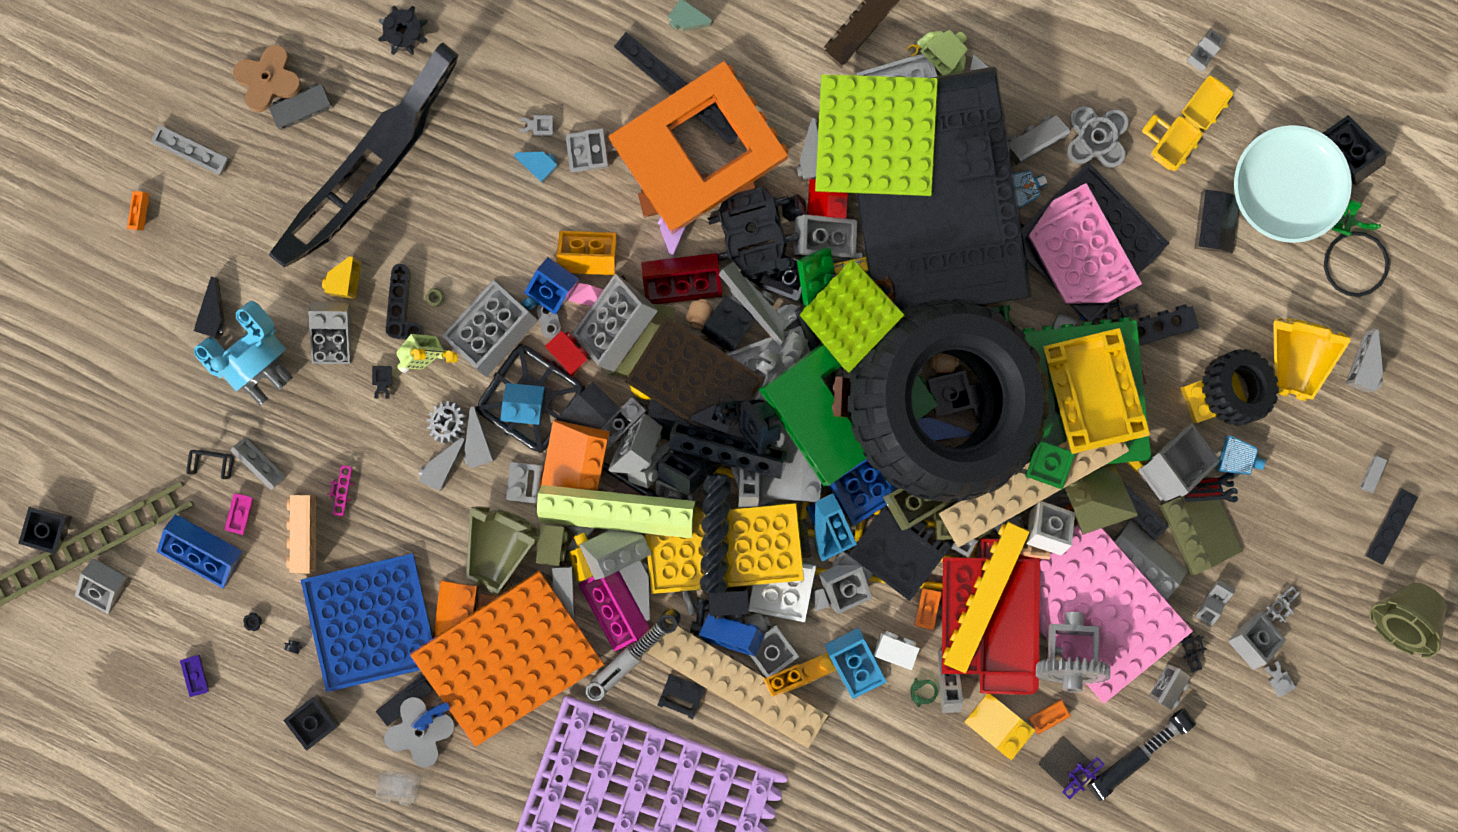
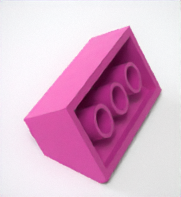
M620 571L597 580L592 576L578 584L614 652L639 640L646 632H649L650 627Z

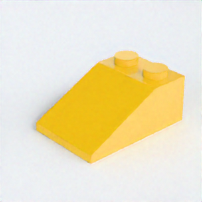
M1234 372L1232 376L1233 390L1237 397L1246 403L1247 401L1237 373ZM1202 380L1180 387L1193 423H1199L1217 415L1209 410V404L1205 403L1204 398L1206 397L1205 393H1202V387H1204Z
M986 694L964 721L1011 761L1036 731L991 694Z

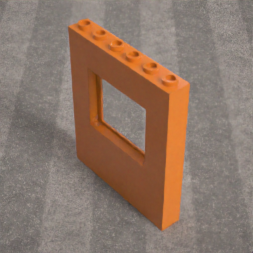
M725 61L608 136L613 147L672 235L788 160L787 153L789 151L784 143H779L777 132L773 127L769 128L766 123L768 120L762 111L758 112L755 107L757 105L756 101L751 95L748 97L745 92L746 87L744 83L736 79L734 76L736 74L731 64L727 65ZM716 102L748 151L703 179L671 130Z

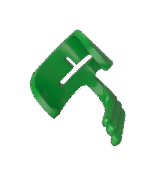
M1349 200L1348 206L1342 215L1343 218H1346L1350 210L1344 229L1343 224L1345 220L1340 219L1331 229L1350 237L1352 225L1374 231L1379 229L1381 224L1372 222L1367 224L1356 221L1354 217L1362 203Z

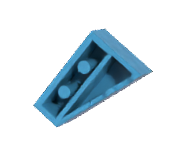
M834 494L815 502L814 546L821 560L824 561L857 545Z

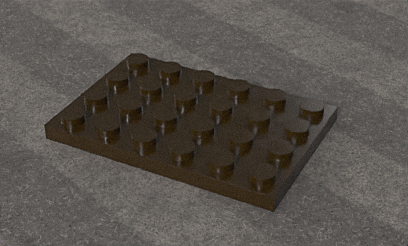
M665 316L625 380V383L690 424L714 430L688 420L689 416L714 404L751 400L764 378ZM741 404L738 407L739 413H741ZM723 409V413L732 412L731 409ZM715 411L712 416L713 420L717 417ZM738 419L725 420V424L729 426L726 434H730Z

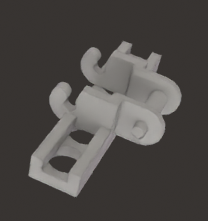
M1290 586L1282 595L1278 594V599L1271 607H1266L1267 611L1264 613L1266 618L1272 622L1275 618L1279 617L1280 622L1286 623L1285 619L1291 613L1295 614L1294 609L1289 607L1290 603L1300 593L1293 586ZM1293 590L1295 594L1289 597L1288 594ZM1277 603L1281 605L1279 611H1276L1274 608ZM1286 608L1288 611L1281 616L1279 613Z

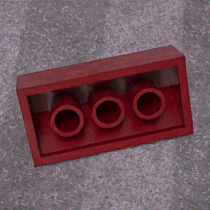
M717 253L641 262L645 298L651 304L722 297Z

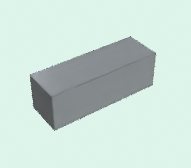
M1373 456L1359 489L1368 493H1374L1388 460L1379 456Z

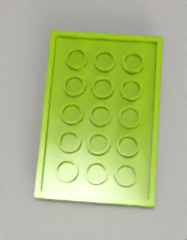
M852 259L817 294L816 298L804 308L800 316L841 366L850 372L904 314L864 269Z

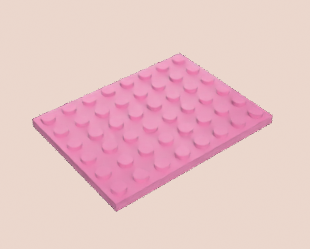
M1077 524L1073 529L1072 546L1064 554L1058 555L1050 552L1049 560L1040 559L1039 631L1048 640L1049 625L1064 624L1066 612L1084 613V626H1099L1100 663L1105 662L1110 666L1111 675L1108 681L1086 684L1103 703H1106L1193 632V629L1103 528L1082 535ZM1055 635V647H1062L1061 656L1066 661L1070 657L1071 661L1075 662L1078 657L1079 662H1083L1084 658H1086L1087 663H1090L1092 659V636Z

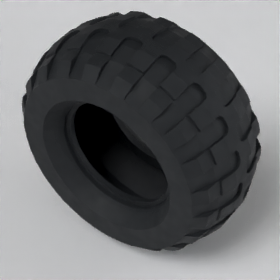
M938 299L903 309L904 316L852 370L849 381L851 389L850 396L847 399L848 412H851L853 422L851 429L856 441L860 442L867 461L874 469H878L885 480L896 488L903 489L917 498L954 502L972 500L986 493L998 490L1013 475L1018 474L1031 458L1030 454L1040 444L1044 435L1042 428L1044 420L1049 415V403H1046L1045 389H1049L1047 376L1042 374L1039 365L1041 359L1038 352L1033 346L1028 344L1024 339L1026 335L1017 326L1004 320V317L993 309L986 306H978L971 301L963 299ZM938 353L954 356L964 362L976 375L983 393V413L978 427L968 440L955 448L942 446L929 438L919 426L912 408L914 380L921 367Z

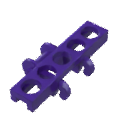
M1098 757L1085 769L1082 767V763H1076L1078 766L1072 772L1068 771L1069 777H1073L1074 780L1062 793L1069 800L1080 789L1085 791L1082 786L1091 777L1095 780L1097 779L1094 775L1104 766V763ZM1096 761L1100 762V766L1098 768H1095L1093 766V764ZM1090 767L1093 768V773L1088 770ZM1080 769H1082L1083 771L1077 777H1075L1074 775ZM1081 774H1085L1087 776L1086 781H1080L1079 777ZM1076 783L1079 787L1074 788L1073 784ZM1069 788L1073 789V793L1071 795L1066 794V791Z

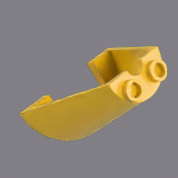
M1275 318L1273 323L1274 374L1278 379L1276 384L1279 386V393L1277 394L1288 396L1290 393L1295 394L1299 400H1313L1347 348L1351 338L1342 332H1338L1337 335L1332 328L1293 318H1287L1286 321H1282L1283 318Z

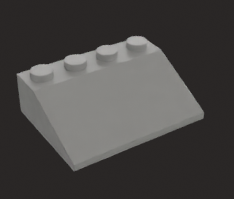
M615 273L572 335L598 366L614 372L658 310L648 299Z
M493 280L442 337L487 377L538 320Z
M769 421V428L777 424L781 427L780 440L771 443V445L787 449L788 453L781 479L762 474L761 498L812 502L820 500V480L780 421Z

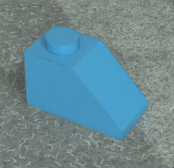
M516 152L514 154V157L542 183L558 168L556 164L558 160L551 153L546 155L544 152Z

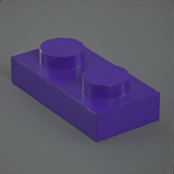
M200 655L180 660L189 697L210 692Z

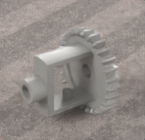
M1066 612L1064 624H1050L1048 632L1047 662L1042 660L1036 664V677L1041 678V680L1052 681L1053 683H1063V691L1082 692L1083 684L1108 681L1111 675L1110 666L1105 662L1100 663L1099 626H1084V613ZM1055 635L1092 636V659L1090 663H1087L1086 658H1084L1083 662H1079L1078 657L1075 662H1072L1070 657L1067 662L1064 661L1063 657H1061L1060 662H1057L1055 655H1062V647H1055Z

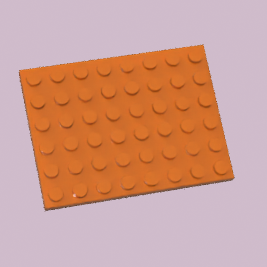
M540 570L410 653V656L444 703L448 702L449 711L475 747L604 665L601 657Z

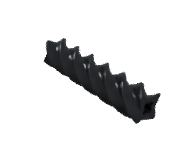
M705 474L707 478L703 482V491L706 498L702 503V510L706 516L701 524L705 534L701 541V549L705 555L700 562V567L704 573L700 579V588L705 593H725L728 586L725 574L728 570L726 554L729 549L727 534L730 525L727 516L730 511L728 496L731 484L729 476L726 474Z

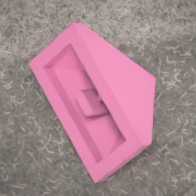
M577 283L568 301L592 307L603 289Z

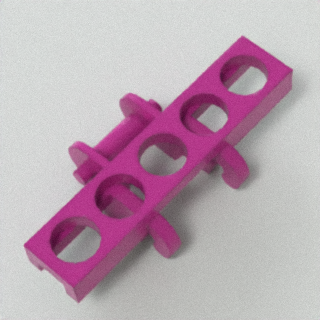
M341 465L338 483H336V480H333V482L329 481L332 485L331 491L327 495H330V498L336 496L333 515L344 516L346 501L351 502V499L347 498L349 485L354 486V483L350 482L352 467ZM344 468L349 469V473L346 476L343 475ZM338 485L337 492L334 494L335 486ZM341 487L346 489L345 494L339 493ZM339 500H344L342 504L338 503ZM337 506L342 507L341 513H337Z

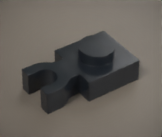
M372 366V385H377L374 399H379L381 391L385 392V399H390L387 385L392 386L393 366Z

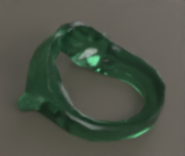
M914 678V682L910 687L911 699L918 708L921 704L934 702L938 695L937 685L930 679L918 680ZM925 684H930L934 688V695L930 699H924L919 697V695H915L914 691Z

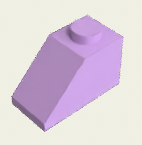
M660 217L658 224L661 225L660 231L669 254L674 256L686 226L672 235Z

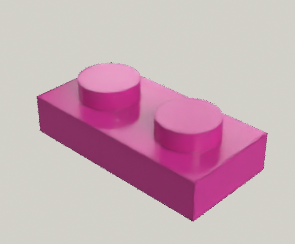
M237 493L233 494L225 531L245 535L254 497Z

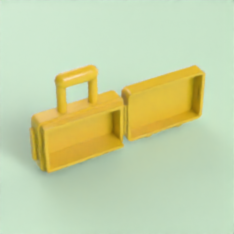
M1208 76L1181 111V115L1185 119L1178 116L1172 125H1169L1158 115H1153L1142 129V132L1158 143L1151 152L1154 160L1172 171L1178 170L1181 164H1186V157L1193 148H1198V141L1203 136V132L1199 129L1206 131L1212 123L1217 122L1216 117L1221 110L1229 106L1228 101L1233 96L1230 88L1216 77ZM1157 122L1168 129L1161 139L1150 132Z

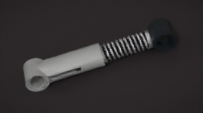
M675 609L665 610L657 620L656 625L649 629V632H646L642 638H639L637 643L628 646L590 681L586 688L587 697L592 701L601 700L614 685L642 660V656L656 642H659L666 634L676 630L681 620L679 612ZM665 618H671L674 623L669 624ZM614 671H616V673L613 674V675L606 681V679H607ZM593 686L599 687L601 691H596Z

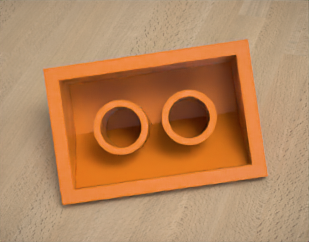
M440 581L433 638L476 611L478 585Z

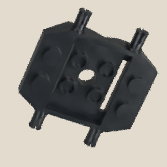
M765 186L736 193L723 201L718 210V215L707 217L709 225L720 222L725 235L727 252L717 254L718 262L729 259L740 270L784 258L787 244L799 240L797 232L789 235L784 234L778 210L780 205L790 203L789 196L774 197ZM750 223H755L757 227L753 233L747 231V226ZM774 239L775 241L773 243L747 249L744 251H738V249L766 242L769 240Z

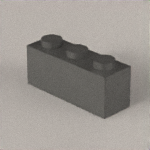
M316 83L307 87L308 90L302 93L299 91L292 98L274 101L269 110L277 128L282 131L332 109L333 106L325 87L322 84L318 85Z

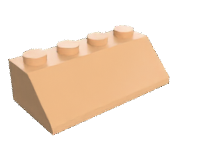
M290 495V499H287V510L290 511V518L287 519V530H290V538H287V549H290V557H287V568H290V573L316 572V495Z

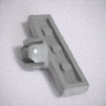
M790 331L778 353L768 349L764 350L760 357L766 359L767 363L760 360L756 362V368L766 375L761 387L797 362L809 340ZM758 391L755 399L766 401L761 392Z

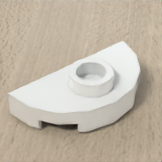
M793 304L783 305L776 310L784 319V329L797 319L794 310L800 306Z

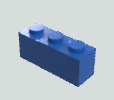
M708 614L699 633L708 643L756 656L764 637L759 631V627L749 623L745 625L737 619H732V621L727 620V618L714 619V616H710V614Z

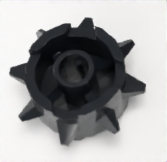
M393 6L392 12L385 19H379V22L383 25V35L378 40L388 41L391 45L392 55H395L399 50L408 51L410 55H414V48L419 45V42L428 41L423 36V26L428 21L418 20L415 15L414 6H411L408 10H398L396 6ZM402 27L407 28L404 34L399 31Z

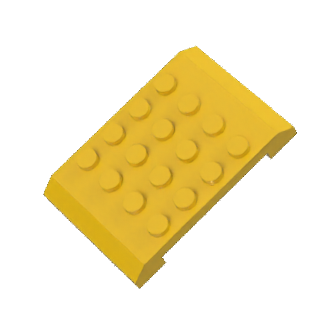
M1120 328L1043 346L1072 454L1150 436Z

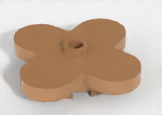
M270 46L264 50L260 61L244 59L239 61L233 69V76L236 81L242 86L249 87L245 95V102L254 112L267 110L271 106L273 99L278 96L292 98L301 89V81L298 76L286 70L289 56L281 46Z

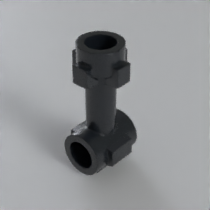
M697 598V602L694 604V607L698 608L696 622L692 621L690 632L694 633V635H699L704 625L705 609H709L707 599Z

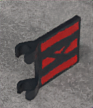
M1226 473L1221 477L1203 478L1189 493L1184 495L1185 502L1223 499L1232 503L1237 502L1238 497L1231 496L1232 494H1238L1236 488H1230L1223 492L1222 485L1226 487L1234 486V481H1227L1230 478L1233 479L1234 474Z

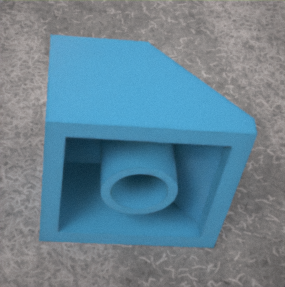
M506 383L500 421L541 425L545 387Z

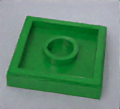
M1041 440L1033 452L1025 477L1063 490L1075 453L1072 454L1070 450Z

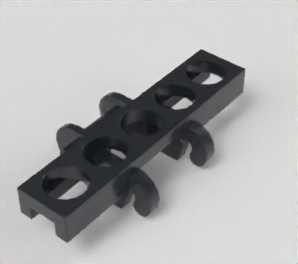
M1117 299L1116 303L1109 304L1105 308L1106 313L1099 314L1096 318H1099L1101 321L1102 317L1105 316L1106 320L1112 319L1111 314L1116 312L1118 318L1112 319L1113 322L1120 320V318H1128L1141 313L1138 304L1121 308L1122 302H1119ZM1118 307V309L1110 311V308ZM1135 307L1136 312L1131 314L1129 309Z
M1192 633L1189 634L1188 638H1184L1179 643H1183L1186 653L1183 657L1184 659L1187 658L1191 672L1202 670L1198 652L1205 653L1204 651L1207 648H1204L1201 640L1204 637L1197 635V638H1194ZM1194 641H1198L1200 649L1196 650ZM1188 643L1193 645L1192 650L1186 649ZM1194 661L1198 664L1196 669L1193 668L1192 662Z

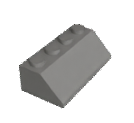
M1131 520L1113 538L1117 545L1167 600L1180 585L1188 569Z

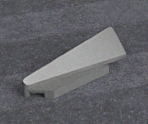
M732 262L721 270L719 276L731 288L730 291L780 346L784 342V319L750 281L743 277L736 264Z

